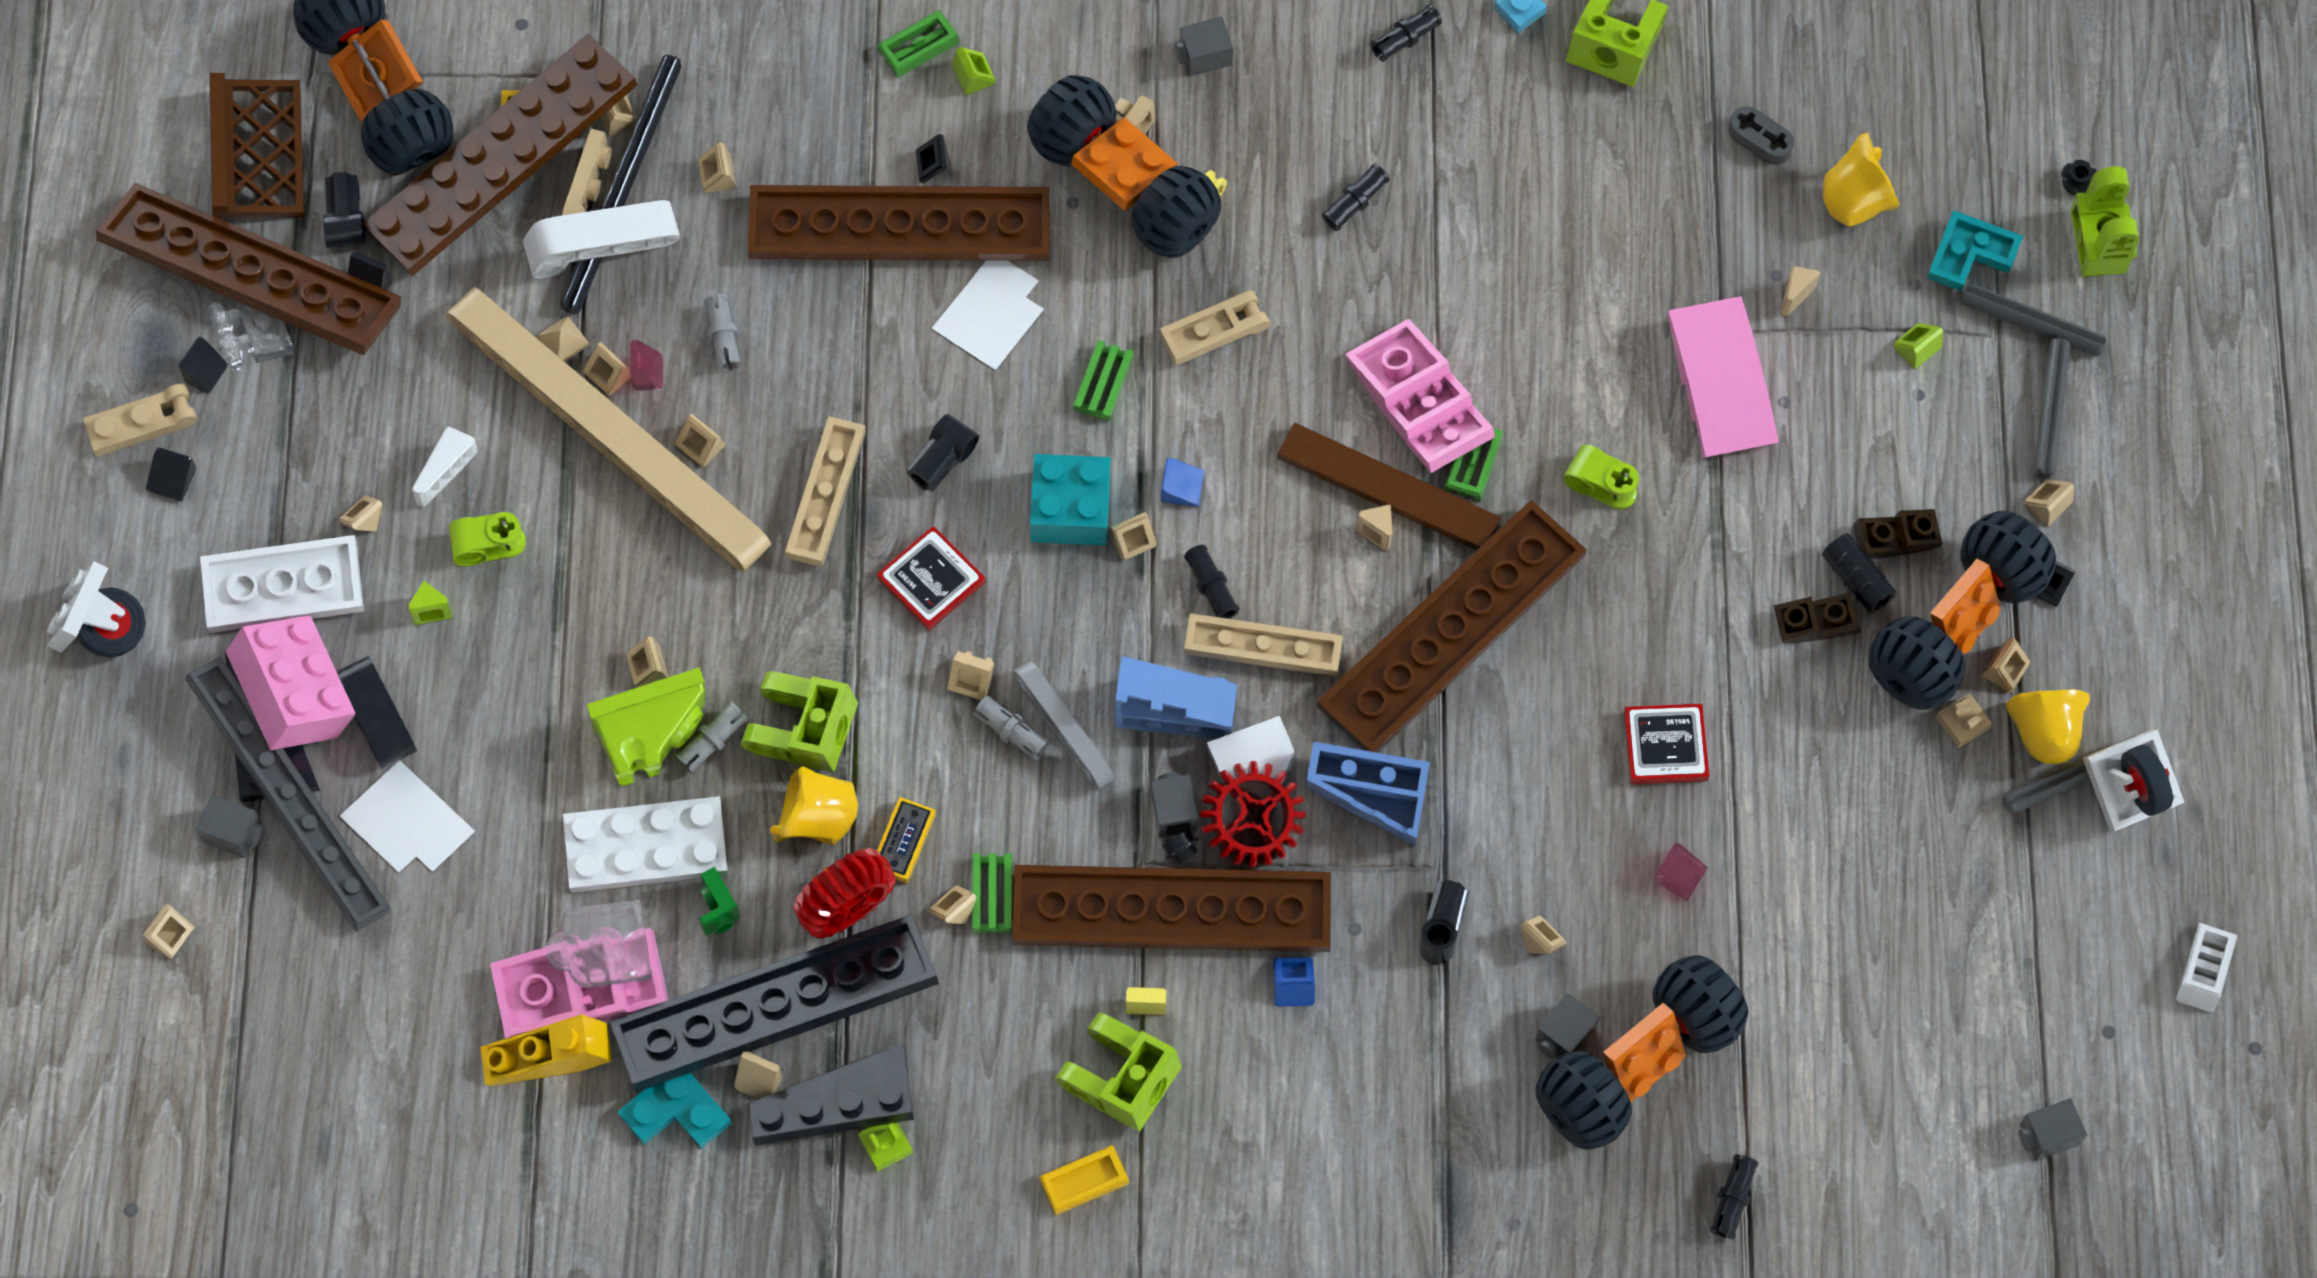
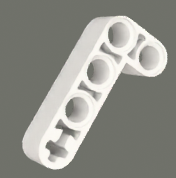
M661 200L546 218L536 222L530 228L523 239V245L532 277L544 279L560 274L570 262L665 247L677 242L680 239V234L671 203Z

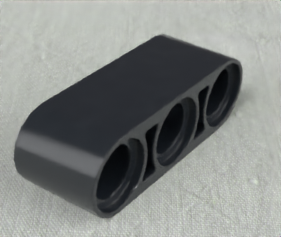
M370 657L362 658L336 671L356 713L354 717L381 769L417 752L414 742Z

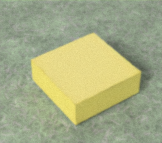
M1127 988L1126 1014L1166 1015L1167 990L1165 988Z

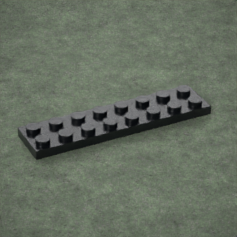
M910 914L610 1021L634 1091L638 1092L742 1055L743 1051L750 1052L938 985L939 982L913 916Z

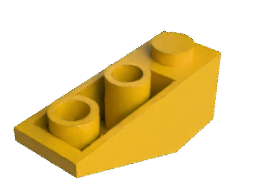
M583 1014L480 1047L484 1081L487 1086L576 1073L612 1062L608 1024Z

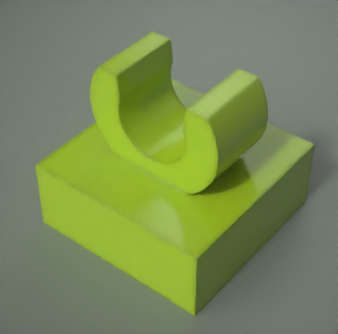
M898 1122L873 1126L858 1133V1137L877 1172L913 1154V1149Z

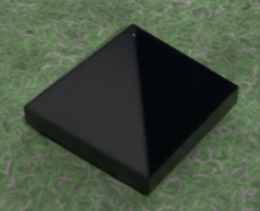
M941 134L936 135L916 149L920 183L927 182L951 165L945 140Z

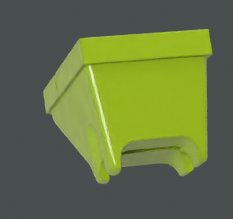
M700 667L586 704L594 734L598 735L617 781L621 786L634 783L633 775L638 770L645 771L649 778L659 775L662 771V763L673 748H680L696 730L703 717L702 710L706 703L705 682Z

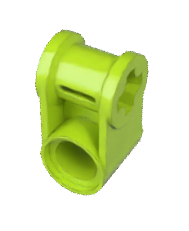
M1584 444L1579 448L1563 476V481L1572 490L1588 495L1609 505L1611 508L1621 510L1631 507L1636 500L1639 473L1632 465L1604 453L1595 446Z
M499 512L479 517H463L449 524L453 562L459 566H474L483 562L513 558L521 554L526 547V537L521 530L520 522L514 514L509 512ZM508 532V537L504 538V533Z

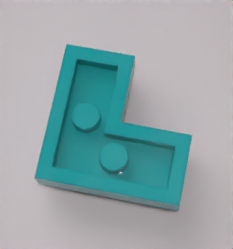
M1953 210L1926 279L1962 292L1973 261L2010 273L2024 236Z
M691 1073L643 1090L618 1111L619 1117L643 1145L647 1144L676 1120L697 1146L702 1149L732 1124L727 1114Z

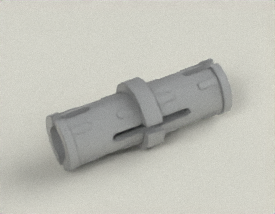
M716 294L719 306L717 309L713 295H710L704 299V304L710 323V328L707 330L708 338L714 343L717 369L722 372H729L727 357H729L734 371L740 368L741 360L739 359L735 340L738 336L736 325L731 320L729 299L726 294Z
M990 696L982 699L976 707V711L973 713L974 717L997 732L999 739L1004 743H1012L1032 760L1037 761L1047 750V746L1050 744L1048 739L1025 724L1022 716L1019 714L1013 715Z
M730 702L708 725L703 724L698 729L699 734L677 753L675 758L678 762H682L681 765L688 772L693 774L695 769L715 750L721 751L725 747L723 742L744 722L748 721L747 716L744 713L741 714L742 710L733 702Z

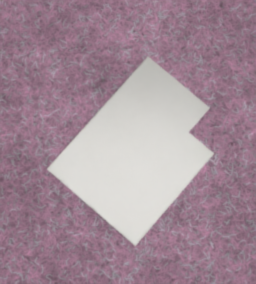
M986 260L931 329L996 370L1044 310L1026 298L1039 280L1009 261Z
M400 760L340 815L355 832L398 872L415 857L433 872L475 832Z

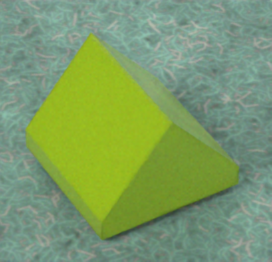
M963 47L956 49L952 66L965 95L988 88L996 83L983 52Z
M1917 323L1897 339L1893 347L1914 369H1917L1942 348L1943 330L1939 326Z
M424 580L408 604L414 624L420 625L451 619L452 611L447 597Z

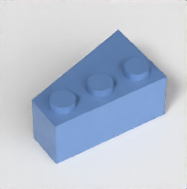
M1121 656L1115 699V727L1208 739L1221 738L1232 733L1237 684L1220 677L1210 678Z
M1313 742L1306 788L1405 842L1416 846L1430 762Z

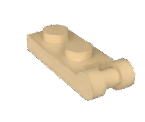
M594 129L589 131L563 208V215L587 212L590 202H596L599 196L601 180L598 178L601 169L608 168L612 149L608 147L606 135L603 131Z
M1251 290L1160 328L1159 335L1177 366L1246 335L1261 333L1270 326L1271 322L1266 313L1259 310L1257 306L1259 300L1255 292ZM1244 312L1247 318L1239 321L1236 313Z
M176 384L167 388L165 392L83 418L95 456L98 457L194 425L197 422V416L194 408L189 407L188 400L190 395L187 386ZM173 407V414L164 417L163 410Z

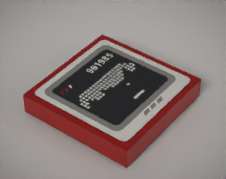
M934 526L876 574L877 580L928 631L934 628L986 583V577Z
M1702 704L1630 706L1624 708L1630 784L1708 781L1709 767Z

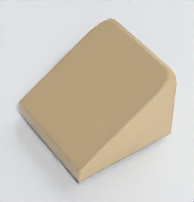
M1798 266L1791 268L1781 309L1782 315L1788 316L1814 291L1820 276L1819 271Z
M743 1051L735 1079V1089L756 1099H761L775 1093L782 1080L779 1065L750 1052Z

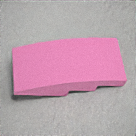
M1739 296L1668 310L1667 314L1681 385H1685L1691 419L1696 423L1702 458L1779 443L1762 365L1742 297Z
M1410 319L1403 321L1345 354L1347 361L1387 420L1430 473L1495 437L1492 425L1473 406L1471 394L1450 372L1449 362Z
M651 928L613 939L609 935H604L573 945H569L565 941L490 963L505 1038L580 1014L602 1022H608L669 1000L655 934Z

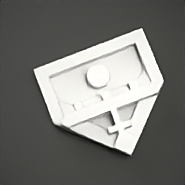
M1280 716L1207 742V750L1218 774L1226 770L1232 778H1235L1233 765L1240 763L1245 774H1248V764L1251 761L1257 762L1258 774H1261L1265 764H1271V778H1274L1282 770L1287 775L1292 768L1294 748ZM1246 782L1239 784L1244 792L1247 791L1251 797L1259 800L1273 793L1268 787L1259 783Z

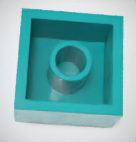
M1034 454L1030 542L1107 546L1111 457Z

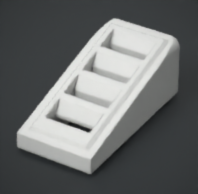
M449 426L445 428L412 488L418 506L424 508L475 456L478 450L475 439L472 436Z
M2202 923L2198 924L2177 992L2176 1000L2178 1002L2207 1012L2215 1011L2221 997L2237 939L2236 934ZM2202 941L2224 948V951L2221 952L2203 946ZM2198 956H2199V957H2202V958H2205V959H2208V960H2211V961H2214V962H2218V963H2220V964L2217 965V964H2214V963H2211V962H2208V961L2199 959ZM2194 971L2214 977L2215 980L2195 974Z

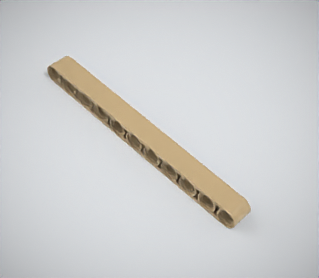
M473 287L446 312L448 320L461 334L736 569L745 572L771 546L769 538L758 526L482 291Z

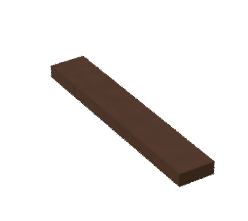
M1295 422L1277 454V459L1379 506L1391 505L1392 512L1475 550H1478L1494 535L1500 523L1501 517Z

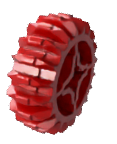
M1256 761L1249 762L1248 774H1245L1240 763L1233 765L1235 778H1232L1226 770L1221 771L1219 776L1224 785L1222 786L1215 781H1211L1208 784V787L1216 793V796L1203 795L1201 801L1205 804L1212 805L1211 810L1199 812L1200 818H1211L1212 824L1201 828L1202 833H1209L1214 830L1216 837L1208 842L1209 847H1215L1222 842L1225 846L1219 853L1220 858H1226L1233 851L1235 852L1233 865L1238 866L1242 863L1244 855H1246L1249 868L1256 867L1258 855H1260L1265 866L1271 865V851L1277 858H1285L1286 853L1281 844L1283 843L1289 848H1295L1297 842L1289 836L1290 832L1302 834L1304 831L1303 827L1293 824L1294 819L1306 818V812L1294 811L1293 805L1304 802L1303 796H1297L1292 799L1289 796V792L1295 790L1297 784L1291 782L1283 787L1280 783L1285 779L1286 772L1283 770L1279 771L1274 778H1271L1272 765L1269 763L1264 765L1261 774H1258ZM1246 782L1259 783L1268 787L1273 793L1262 800H1256L1247 791L1244 792L1239 784ZM1230 793L1234 798L1232 801L1236 806L1237 814L1232 822L1224 827L1222 806L1226 796ZM1266 803L1268 804L1260 810L1261 813L1257 816L1259 825H1254V821L1237 826L1239 822L1245 819L1244 816L1248 813L1247 804H1251V809L1256 806H1263ZM1278 803H1281L1283 822L1279 833L1275 836L1272 832L1273 828L1269 823V813ZM1243 829H1249L1258 838L1261 837L1266 845L1262 847H1248L1235 841L1232 836Z
M867 848L864 850L859 849L853 854H846L844 858L835 860L832 865L823 868L820 874L812 877V881L805 885L802 892L797 895L793 909L798 922L805 931H808L812 937L817 939L832 937L837 932L843 933L846 928L854 926L861 919H866V916L871 911L876 910L877 906L886 900V895L892 892L896 882L895 873L891 869L885 856L882 857L878 850Z

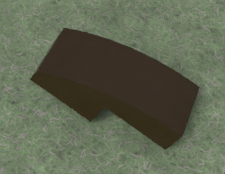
M1935 509L1900 510L1894 517L1859 518L1853 524L1857 544L1863 547L1862 550L1869 559L1912 554L1938 548L1942 545Z
M1851 592L1813 601L1810 596L1774 605L1782 643L1817 641L1860 632Z

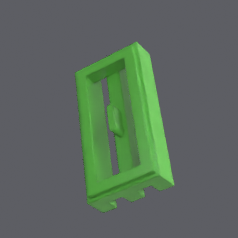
M938 10L879 43L877 48L880 55L885 57L887 65L892 67L894 75L899 78L959 44L960 41L958 34L942 12ZM936 25H941L940 28L936 29L935 31L929 33L926 36H921L917 38L916 40L912 41V44L897 51L896 53L893 54L891 52L892 50L905 44L906 42L912 40L920 34L928 31Z
M1097 341L1073 405L1074 411L1110 421L1134 357L1133 350L1126 349V351L1119 350L1120 346L1112 344V347L1106 346L1104 341ZM1102 355L1108 356L1090 405H1086L1084 403ZM1115 360H1121L1122 363L1104 410L1098 409Z
M1493 428L1495 437L1492 440L1477 487L1470 484L1484 444L1473 450L1462 483L1456 481L1464 455L1453 461L1444 491L1451 493L1453 490L1459 492V496L1466 498L1469 495L1474 497L1473 500L1481 502L1504 431Z
M973 853V893L977 897L972 909L973 933H1012V853H1004V856H997L996 853H989V856ZM981 866H988V923H981ZM997 866H1004V923H996Z

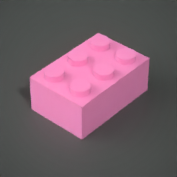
M311 616L243 626L225 651L270 750L336 739L356 714Z

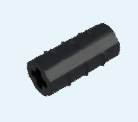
M1843 534L1824 549L1822 556L1832 567V571L1838 574L1843 580L1844 585L1848 586L1856 596V600L1860 601L1870 614L1875 613L1886 606L1895 597L1897 591L1888 582L1886 576L1874 565V561H1871L1862 550L1863 547L1859 546L1850 534Z

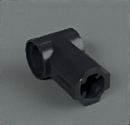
M347 172L333 173L330 177L325 178L327 214L323 215V228L326 247L365 245L366 233L362 225L364 217L362 211H360L358 177Z
M945 414L931 431L927 445L906 469L907 475L925 491L930 490L933 492L957 462L962 463L971 455L979 441L980 435L950 414Z
M1451 880L1437 881L1427 918L1422 927L1419 945L1421 956L1431 964L1440 965L1446 963L1454 954L1457 936L1470 894V890L1462 886L1461 883ZM1433 936H1441L1446 939L1447 943L1438 946L1432 944L1428 939Z

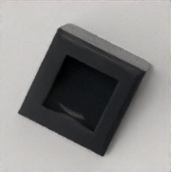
M352 252L348 274L387 290L391 284V279L386 264L359 252Z
M200 336L194 341L179 363V369L185 383L204 393L211 392L228 366L225 359Z
M157 447L153 456L146 491L182 502L197 469L193 459L189 456Z
M2056 561L2054 574L2048 586L2036 597L2057 607L2076 571Z

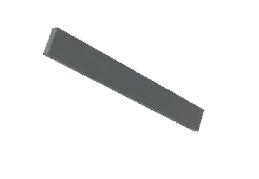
M218 657L186 674V682L355 932L390 913V906L283 748L269 749L243 689L222 658Z

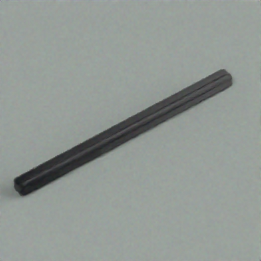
M669 54L662 57L598 210L624 206L681 70V60L678 57ZM602 257L576 262L560 300L563 311L571 314H578L580 312Z

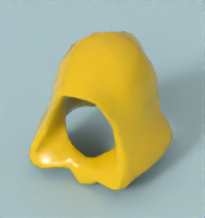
M1867 132L1857 137L1848 152L1832 169L1825 173L1823 181V200L1826 209L1831 217L1848 227L1870 220L1883 211L1898 209L1900 206L1894 188L1879 164L1882 157V149L1880 147H1873L1870 135Z
M2075 689L2033 691L2017 694L2011 697L2009 701H2006V710L2015 722L2028 754L2044 764H2062L2072 758L2081 744L2083 716L2090 703V694Z
M804 766L796 769L787 785L779 825H773L770 828L772 839L775 842H780L788 838L806 837L835 846L849 831L857 817L859 805L854 784L850 781L815 773Z

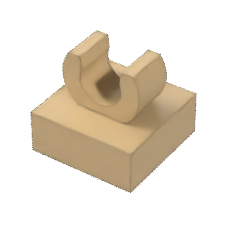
M1143 95L1139 97L1134 105L1123 98H1120L1115 104L1117 112L1115 123L1125 117L1142 133L1146 134L1155 121L1154 101Z
M957 651L953 659L947 690L982 701L989 692L994 662L989 657L984 660L972 656L973 652L970 651L966 653Z
M1970 693L1940 710L1936 716L1958 748L1983 734L1992 726V722Z

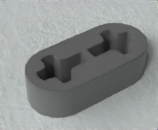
M1744 106L1733 112L1728 132L1734 141L1770 164L1779 165L1785 163L1790 158L1794 147V138L1786 128L1753 107ZM1747 121L1753 123L1752 128L1747 127L1745 130L1739 128L1740 123L1744 124ZM1782 142V148L1778 147L1775 151L1770 148L1771 143Z

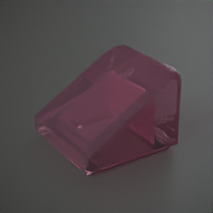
M632 340L630 342L631 377L634 388L636 390L663 388L662 354L639 340Z
M1675 842L1659 867L1654 882L1688 901L1708 867L1683 845Z

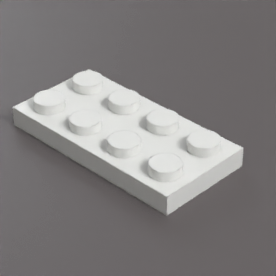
M355 535L200 557L206 626L209 633L237 630L243 626L311 616L312 619L364 612Z
M720 796L563 814L569 889L571 893L702 878L701 873L714 866L720 876L728 875Z

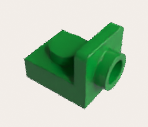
M714 866L701 873L704 887L699 892L711 911L699 918L700 926L705 936L713 932L718 935L728 931L735 925V921L740 918L738 907Z

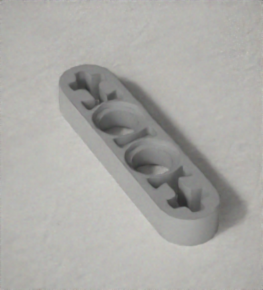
M1029 660L1013 670L1014 678L1025 696L1091 786L1098 791L1114 781L1113 772L1103 756L1037 666Z

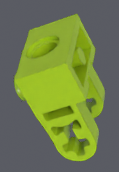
M1589 0L1573 32L1566 62L1634 87L1664 24L1669 5L1651 0L1638 27L1607 16L1614 0Z
M2106 167L2094 173L2086 193H2077L2071 205L2070 215L2082 277L2125 274L2132 259L2136 258L2139 233L2137 222L2134 218H2131L2129 205L2125 203L2130 185L2127 170L2123 167Z
M776 671L766 672L759 690L760 694L773 702L804 709L799 725H794L792 732L760 724H748L740 743L741 746L747 751L760 756L834 773L858 706V701L850 686L846 683L814 676L808 679Z
M1097 1013L1087 1028V1033L1098 1043L1127 1058L1116 1078L1111 1077L1109 1081H1106L1084 1068L1066 1061L1054 1080L1068 1093L1140 1132L1182 1068L1176 1049L1144 1031L1138 1032L1104 1013Z

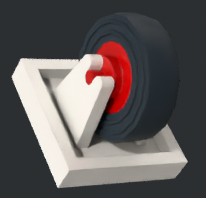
M94 561L86 571L79 569L75 578L72 577L67 585L62 598L68 602L62 605L59 612L56 611L46 632L52 635L47 647L62 653L77 637L83 647L95 655L106 658L122 656L133 650L143 637L146 625L144 610L138 600L125 590L114 587L99 589L108 568Z
M2149 730L2083 757L2109 831H2117L2185 803L2158 730Z

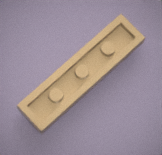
M828 416L785 550L786 558L823 567L864 439L865 425Z
M1190 613L1184 655L1337 677L1343 635Z

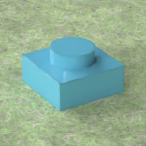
M1496 0L1494 9L1517 33H1520L1546 14L1547 6L1542 0Z

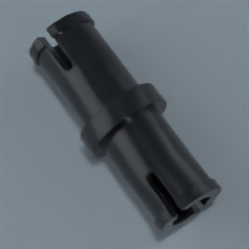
M1429 4L1409 19L1402 18L1394 24L1392 30L1370 43L1372 52L1376 58L1379 57V60L1384 62L1406 46L1411 48L1418 43L1419 37L1442 24L1440 13L1436 8L1433 10V5Z
M1372 164L1370 169L1353 185L1348 184L1342 190L1343 195L1327 211L1321 214L1325 223L1333 230L1339 231L1358 210L1363 211L1369 206L1368 200L1390 181L1388 174L1379 165Z
M1201 544L1192 547L1185 553L1184 559L1188 562L1198 581L1196 587L1199 593L1206 596L1216 617L1231 619L1238 614L1240 608L1235 603L1226 586L1227 578L1224 572L1218 571L1207 551L1206 545Z
M1734 1154L1725 1187H1720L1718 1197L1721 1200L1713 1226L1710 1228L1711 1233L1723 1238H1727L1728 1235L1729 1239H1735L1743 1208L1749 1205L1751 1199L1748 1192L1755 1170L1759 1164L1755 1159L1745 1155L1741 1157L1739 1154Z

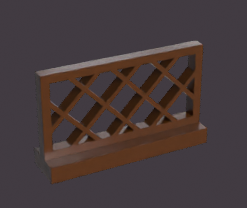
M210 73L212 215L224 221H227L228 217H304L300 80L225 79V73ZM233 91H249L257 99L244 110L233 100ZM276 92H293V101L283 110L269 99ZM262 104L276 115L265 126L261 125L251 116ZM233 111L238 114V116H237L236 118H234V119H233ZM292 111L293 119L290 116H288ZM244 120L258 131L246 143L233 133V130ZM281 121L294 130V134L284 143L270 132ZM263 137L277 148L265 160L251 148ZM234 144H235L237 147H239V149L236 150L235 152H234ZM293 144H294V152L289 149ZM245 153L258 164L247 176L234 166V162ZM282 154L295 163V167L285 176L270 165ZM264 170L278 181L266 193L252 182ZM234 177H236V178L240 181V182H239L238 184H236V185H235V178H234ZM294 177H295V185H293V184L290 182ZM245 187L259 197L252 205H235V196ZM285 187L295 196L296 206H280L272 197Z

